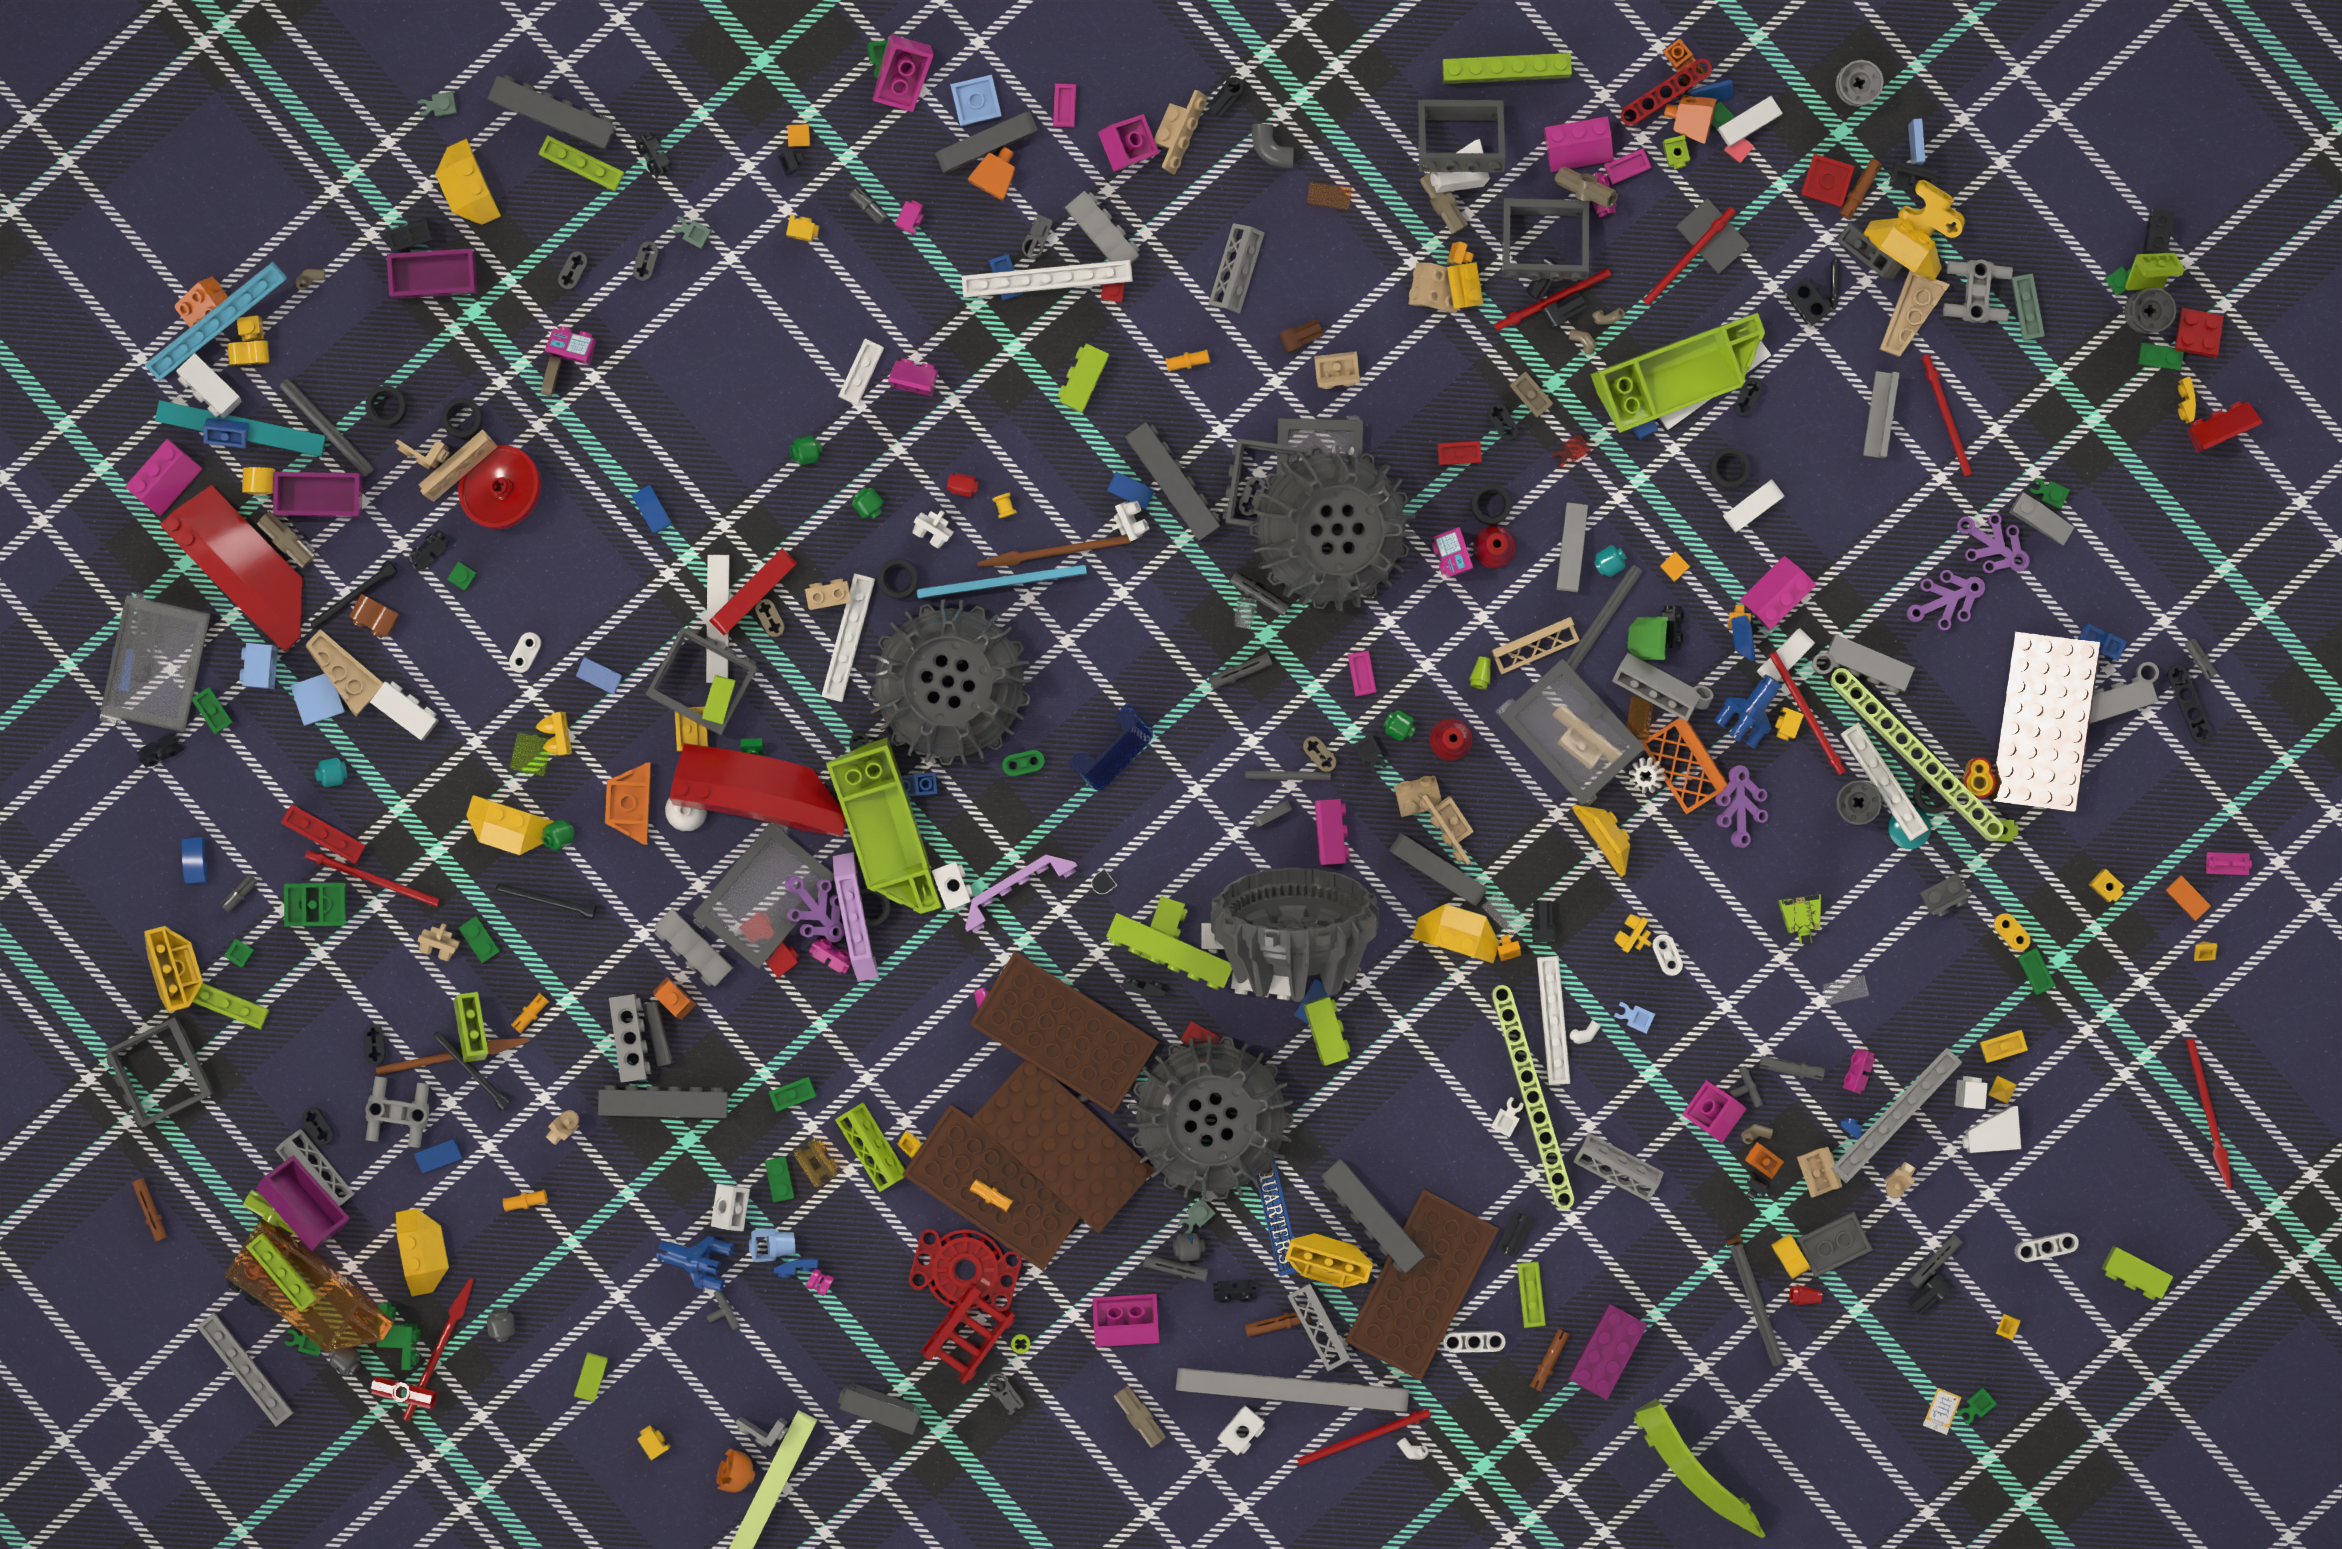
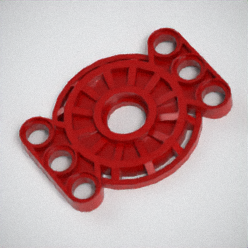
M926 1229L922 1232L919 1239L909 1283L912 1288L917 1290L923 1289L928 1285L934 1296L944 1305L951 1308L954 1305L949 1302L951 1300L957 1302L968 1285L972 1283L980 1289L979 1295L981 1299L987 1303L991 1302L992 1306L998 1311H1005L1009 1308L1012 1301L1022 1258L1013 1250L1003 1255L994 1240L976 1230H956L940 1238L936 1230ZM928 1232L933 1233L936 1237L935 1243L931 1245L926 1244L923 1239L924 1235ZM963 1233V1237L953 1240L949 1238L954 1234ZM968 1233L977 1234L982 1238L978 1240L968 1237ZM945 1239L947 1243L942 1246L941 1242ZM985 1239L991 1242L993 1246L996 1248V1250L992 1251L991 1248L984 1243ZM926 1253L930 1256V1263L928 1265H921L919 1263L918 1257L920 1254ZM998 1253L1000 1255L999 1260H997L995 1256ZM1014 1254L1018 1257V1264L1016 1266H1009L1006 1263L1008 1255ZM964 1259L972 1261L976 1267L974 1277L969 1280L960 1279L955 1272L957 1263ZM915 1274H922L924 1276L925 1282L923 1285L917 1286L913 1283V1276ZM1010 1275L1013 1279L1012 1285L1004 1287L1000 1282L1001 1277ZM933 1279H934V1282H935V1284H936V1285H934V1286H932V1284H931V1281H932ZM939 1289V1291H940L945 1297H947L946 1301H945L944 1299H942V1298L936 1293L935 1290ZM989 1294L990 1298L985 1300L984 1297ZM1000 1295L1005 1296L1008 1301L1007 1305L1003 1308L995 1304V1299ZM970 1306L968 1310L978 1309L979 1307Z

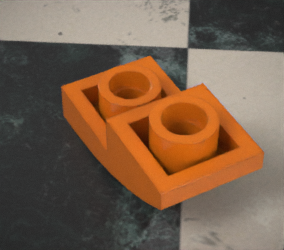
M1680 38L1663 51L1677 73L1696 61L1693 58V54ZM1698 65L1696 68L1697 73L1700 75L1706 74L1701 66ZM1687 75L1681 76L1685 84L1688 85L1690 77Z

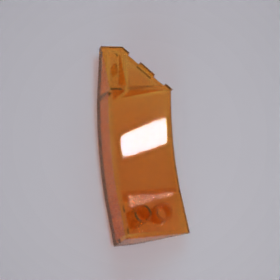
M265 1220L256 1225L224 1277L294 1325L324 1352L383 1341L394 1324L377 1305L349 1280L314 1253ZM264 1232L319 1297L304 1311H299L246 1248L261 1233Z

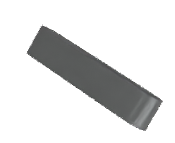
M1030 111L948 146L936 152L935 156L943 173H948L978 160L988 153H993L1037 133L1038 129Z
M1399 833L1388 850L1476 907L1488 889L1402 833Z

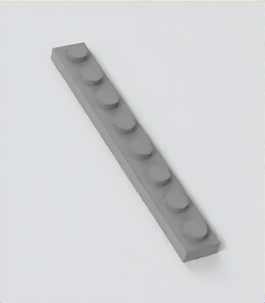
M1946 1048L1831 1169L1847 1183L1957 1069L1962 1061Z

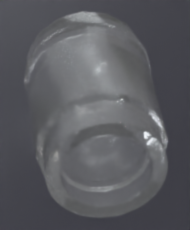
M1239 597L1234 626L1251 629L1257 607L1256 599Z

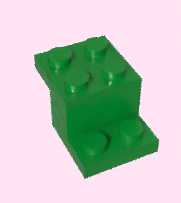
M346 883L284 884V927L346 926Z
M384 1301L379 1304L377 1347L402 1348L401 1370H411L416 1366V1363L419 1364L420 1351H416L417 1342H420L421 1330L417 1329L418 1324L392 1323L396 1319V1307H393V1302Z

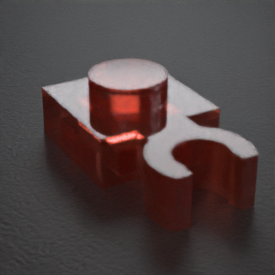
M1579 433L1561 445L1564 451H1555L1551 458L1557 455L1562 457V462L1557 465L1559 468L1565 465L1568 458L1573 463L1591 452V450Z

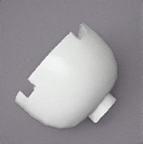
M670 798L665 806L668 822L675 829L681 831H693L699 828L705 822L708 814L707 810L674 806Z

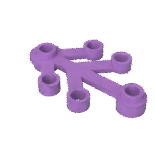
M1993 513L1988 517V523L1992 526L1994 539L1976 528L1972 518L1963 517L1959 519L1957 529L1960 533H1969L1989 546L1977 550L1968 549L1964 554L1967 561L1973 562L1977 558L2001 554L2007 558L1997 562L1991 560L1984 562L1982 569L1985 573H1992L1997 569L2007 567L2014 571H2023L2029 566L2030 559L2028 554L2021 550L2018 537L2019 528L2016 525H2010L2006 528V535L2011 540V551L2004 544L2000 524L2002 519L1999 514ZM1992 516L1998 517L1997 524L1991 522ZM1963 522H1967L1969 524V528L1967 530H1964L1961 525ZM2010 528H2015V535L2009 534ZM1969 551L1975 553L1974 559L1968 558ZM2016 557L2022 559L2021 565L2015 563ZM1987 563L1992 564L1993 569L1991 571L1985 568Z
M1949 570L1942 571L1939 576L1940 580L1943 583L1951 582L1962 587L1957 591L1934 584L1931 579L1922 580L1920 588L1923 591H1931L1943 597L1923 606H1910L1907 610V618L1912 622H1918L1923 619L1924 614L1946 605L1943 616L1939 619L1937 625L1940 630H1948L1951 627L1950 619L1958 599L1966 596L1962 609L1957 613V618L1961 622L1968 621L1971 616L1970 609L1974 599L1980 597L1985 591V584L1980 578L1970 577L1966 580L1953 575ZM1944 573H1949V580L1943 579ZM1925 581L1930 582L1931 587L1929 589L1923 587ZM1973 583L1978 585L1977 591L1971 590ZM1914 609L1919 610V617L1913 616L1912 612ZM1962 611L1967 613L1966 619L1960 617ZM1942 620H1946L1948 622V626L1946 628L1941 627Z
M1737 765L1729 772L1730 782L1722 793L1716 796V803L1718 805L1728 806L1723 814L1717 817V824L1721 827H1729L1732 821L1731 817L1736 811L1737 831L1732 834L1731 841L1734 846L1745 848L1751 841L1749 833L1746 832L1745 808L1753 815L1756 822L1764 823L1768 819V813L1756 807L1745 796V788L1752 793L1754 800L1760 802L1766 800L1767 792L1764 789L1758 788L1749 779V771L1745 766ZM1736 789V796L1731 801L1730 795ZM1724 796L1725 801L1722 803L1721 799ZM1725 817L1726 822L1723 824L1722 820Z
M788 877L785 881L786 890L791 893H797L811 911H800L792 908L787 912V918L793 922H797L800 919L819 920L824 927H813L812 925L804 924L800 928L801 935L804 937L824 935L828 941H840L844 936L845 929L839 922L840 904L835 905V899L838 898V895H833L830 898V905L832 906L831 920L826 915L827 892L831 890L830 881L824 879L818 881L817 904L804 889V882L800 877ZM798 881V888L795 889L794 883ZM825 882L827 886L823 890L822 884ZM795 911L797 916L793 919L792 913ZM806 927L810 929L808 934H805ZM834 928H837L836 935H833Z

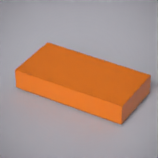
M2182 875L2165 890L2194 921L2211 907Z

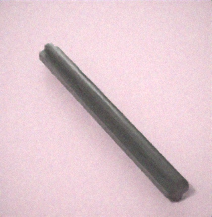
M285 379L280 384L282 391L364 476L371 474L374 469L373 466L289 379Z
M1632 565L1567 659L1566 663L1574 671L1641 575L1642 570L1637 566Z
M1741 1244L1734 1245L1730 1250L1770 1361L1773 1366L1781 1365L1784 1363V1359L1743 1246Z

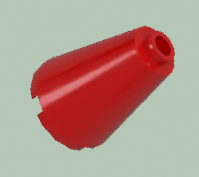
M1486 527L1474 539V555L1486 567L1499 568L1505 566L1515 554V540L1512 534L1503 527ZM1493 541H1497L1500 544V547H1494Z
M1449 718L1438 722L1430 734V746L1433 752L1443 760L1455 761L1463 758L1469 752L1472 745L1470 729L1458 719ZM1451 734H1454L1457 737L1456 742H1451L1449 740V736Z

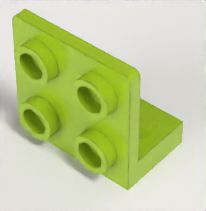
M2175 253L2137 254L2125 288L2127 290L2163 289L2168 277L2182 276L2185 268Z

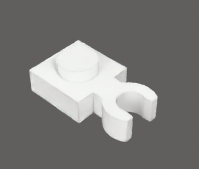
M1512 1097L1507 1101V1110L1504 1111L1500 1108L1491 1125V1128L1508 1137L1511 1136L1519 1121V1118L1514 1116L1515 1113L1523 1108V1103L1521 1102L1517 1108H1513L1511 1102L1514 1098Z

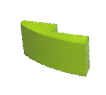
M719 675L714 676L702 719L723 725L736 680Z
M587 1352L574 1392L575 1397L595 1402L608 1358Z

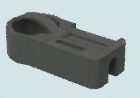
M1038 214L1034 216L1037 220L1034 219L1029 232L1031 235L1027 234L1022 244L1023 254L1029 259H1037L1041 256L1053 224L1051 219ZM1033 240L1028 254H1026L1025 246L1029 241ZM1038 242L1040 244V252L1032 256L1035 245Z
M994 1372L989 1375L987 1387L996 1398L998 1397L1007 1410L1009 1409L1007 1411L1009 1415H1012L1016 1409L1023 1407V1400L1003 1373ZM996 1376H1000L1005 1380V1387H1003ZM991 1379L994 1380L1000 1390L996 1391L990 1387Z

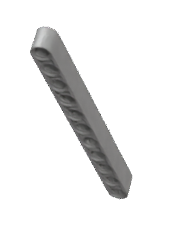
M1177 1368L1176 1390L1392 1411L1408 1410V1389Z

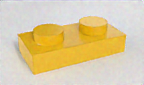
M2022 1030L1980 1042L1986 1063L2028 1051Z

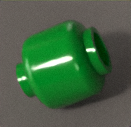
M813 436L794 439L792 445L789 446L792 461H796L799 465L817 462L819 454L822 453L820 441H816Z
M864 487L852 497L854 499L852 506L862 518L865 519L870 516L874 519L882 512L880 508L884 501L873 488L867 489Z
M1396 710L1394 713L1390 712L1383 725L1385 733L1398 741H1403L1406 737L1411 738L1416 729L1413 726L1414 718L1400 710Z
M560 819L543 828L542 841L546 847L558 851L572 843L574 829L569 822Z

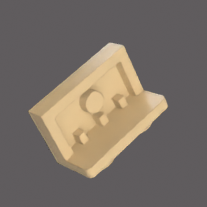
M1357 352L1314 356L1318 387L1331 389L1336 385L1349 387L1360 383Z
M836 579L830 581V585L822 586V583L809 585L810 588L805 589L809 610L850 603L848 582H843V579Z
M1424 776L1418 780L1403 781L1394 785L1401 817L1425 812L1418 803L1420 798L1417 794L1420 792L1427 795L1434 807L1441 802L1435 776Z
M1828 1147L1819 1148L1797 1157L1811 1197H1816L1842 1187L1841 1178L1831 1169L1835 1164L1833 1154Z

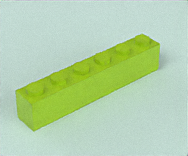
M1571 53L1443 59V84L1570 78L1572 75Z
M1116 913L1106 936L1110 938L1109 942L1120 947L1121 944L1129 946L1128 951L1140 956L1141 952L1149 955L1148 960L1157 964H1160L1161 961L1168 963L1167 968L1177 973L1181 969L1188 972L1187 977L1199 982L1200 978L1208 981L1207 986L1216 990L1219 987H1225L1232 971L1229 962Z

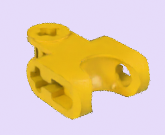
M1925 180L1918 181L1915 191L1924 199L1926 206L1922 209L1904 206L1898 212L1899 218L1909 222L1913 228L1928 236H1932L1935 230L1950 238L1959 236L1965 224V219L1960 212L1951 208L1954 199ZM1953 222H1955L1956 225H1954L1953 227L1950 226V224H1952Z

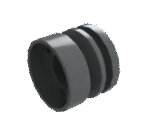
M2149 288L2137 291L2129 297L2125 304V320L2129 327L2138 333L2150 334L2163 331L2175 319V301L2163 289ZM2148 308L2152 313L2148 315L2144 313V309Z
M1862 780L1852 781L1844 785L1836 798V809L1840 817L1847 823L1854 825H1863L1874 820L1879 814L1882 805L1881 795L1877 788L1871 783ZM1855 797L1857 799L1862 798L1864 800L1862 802V808L1853 807V804L1855 803L1853 799Z

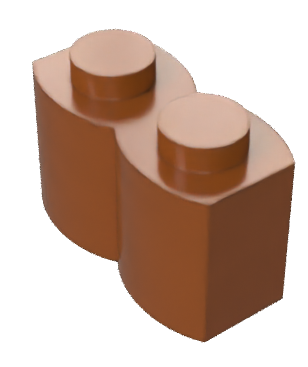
M363 594L360 595L349 617L353 618V624L364 628L366 625L372 629L370 633L381 639L383 636H390L401 616Z

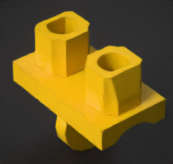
M1632 914L1628 916L1624 924L1634 930L1630 936L1619 931L1614 938V941L1622 947L1621 950L1628 953L1636 940L1639 941L1635 948L1639 951L1644 944L1649 947L1652 943L1647 940L1651 932L1645 930L1643 935L1640 936L1648 922L1647 919L1644 917L1639 918Z

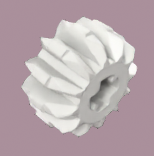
M1652 757L1648 758L1647 763L1644 758H1640V764L1634 762L1632 765L1636 770L1629 771L1630 775L1635 776L1630 779V783H1638L1634 787L1636 790L1642 786V793H1646L1648 788L1651 793L1655 792V787H1662L1659 781H1664L1666 778L1663 775H1659L1665 771L1664 768H1657L1660 765V761L1655 762L1653 765ZM1649 771L1651 773L1649 777H1652V779L1648 778L1646 780L1643 777L1645 775L1644 773Z

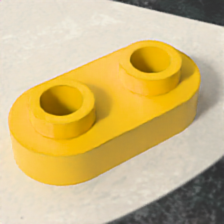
M2000 914L1995 918V930L2013 950L2022 951L2029 946V934L2012 915ZM2004 920L2009 922L2008 928L2002 927ZM2018 936L2023 938L2022 944L2016 942Z

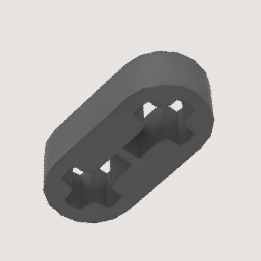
M647 241L641 244L637 254L633 273L636 279L641 282H646L653 276L659 255L658 247L653 242ZM652 246V250L655 253L650 254L648 260H645L646 253L643 250ZM644 263H647L646 270L649 273L640 277V273L637 271L643 268Z
M577 251L571 253L558 278V282L563 289L572 290L578 285L588 265V259L585 254ZM579 256H582L581 260L584 262L583 265H577L576 269L574 270L573 267L575 263L573 261V258H578ZM572 271L573 275L571 279L574 282L573 284L568 283L567 286H565V281L563 280V277H568Z
M1252 477L1247 481L1240 499L1239 510L1245 516H1252L1255 513L1250 512L1251 510L1245 512V507L1242 504L1247 503L1249 497L1253 498L1252 506H1254V510H1258L1262 496L1256 495V493L1254 496L1251 495L1252 487H1250V483L1254 484L1255 481H1259V486L1262 489L1256 490V493L1257 491L1261 493L1265 491V483L1259 477Z
M1287 800L1252 818L1258 828L1291 811L1292 807Z

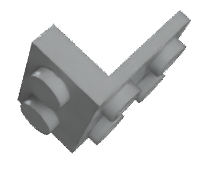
M739 1417L735 1422L739 1425L737 1427L739 1431L746 1435L751 1433L757 1437L755 1441L764 1447L767 1445L771 1447L776 1440L780 1441L788 1431V1428L785 1427L788 1421L782 1417L776 1422L769 1434L743 1417Z

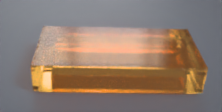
M1310 182L1307 204L1349 210L1352 188Z
M1631 695L1627 728L1637 739L1648 740L1653 703L1640 696Z

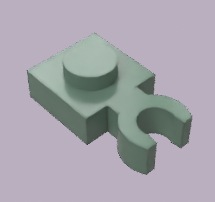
M453 91L432 95L431 102L425 99L418 101L419 105H427L426 111L419 112L421 116H428L433 111L436 117L457 114Z
M677 216L676 219L682 222V227L675 228L672 226L671 229L675 233H685L682 239L702 250L712 231L694 220L688 225L683 217Z
M1200 1198L1186 1211L1189 1217L1181 1219L1177 1225L1179 1227L1181 1224L1187 1223L1189 1229L1185 1233H1191L1195 1223L1201 1227L1216 1213L1205 1201H1201Z

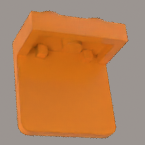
M212 276L198 282L175 304V309L190 328L228 298V296L221 288L219 282Z

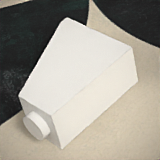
M1480 139L1473 141L1457 153H1483ZM1432 172L1430 176L1431 184L1435 186L1436 193L1484 187L1490 179L1488 172Z
M2009 1106L1966 1130V1136L1962 1137L1963 1148H1967L1969 1153L2021 1149L2018 1106Z

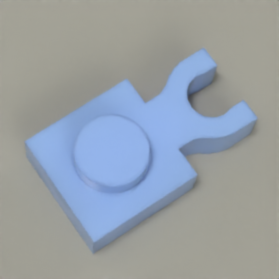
M1620 1002L1619 1006L1624 1007L1625 1013L1623 1015L1615 1013L1614 1017L1628 1019L1626 1025L1647 1034L1655 1014L1636 1005L1631 1010L1627 1004Z

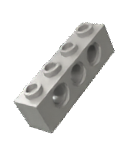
M636 994L609 998L620 1081L628 1082L648 1079L647 1074H651L649 1061H645V1053H648L647 1041L642 1039V1032H645L644 1020L639 1018V1011L642 1010L641 999L637 998ZM630 1011L633 1014V1020L630 1023L623 1021V1012ZM628 1032H633L636 1035V1041L633 1044H629L625 1040V1035ZM631 1053H636L639 1056V1062L636 1065H631L628 1062V1056Z

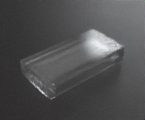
M1497 892L1481 906L1511 937L1526 923Z
M1864 975L1822 984L1827 1005L1869 996Z

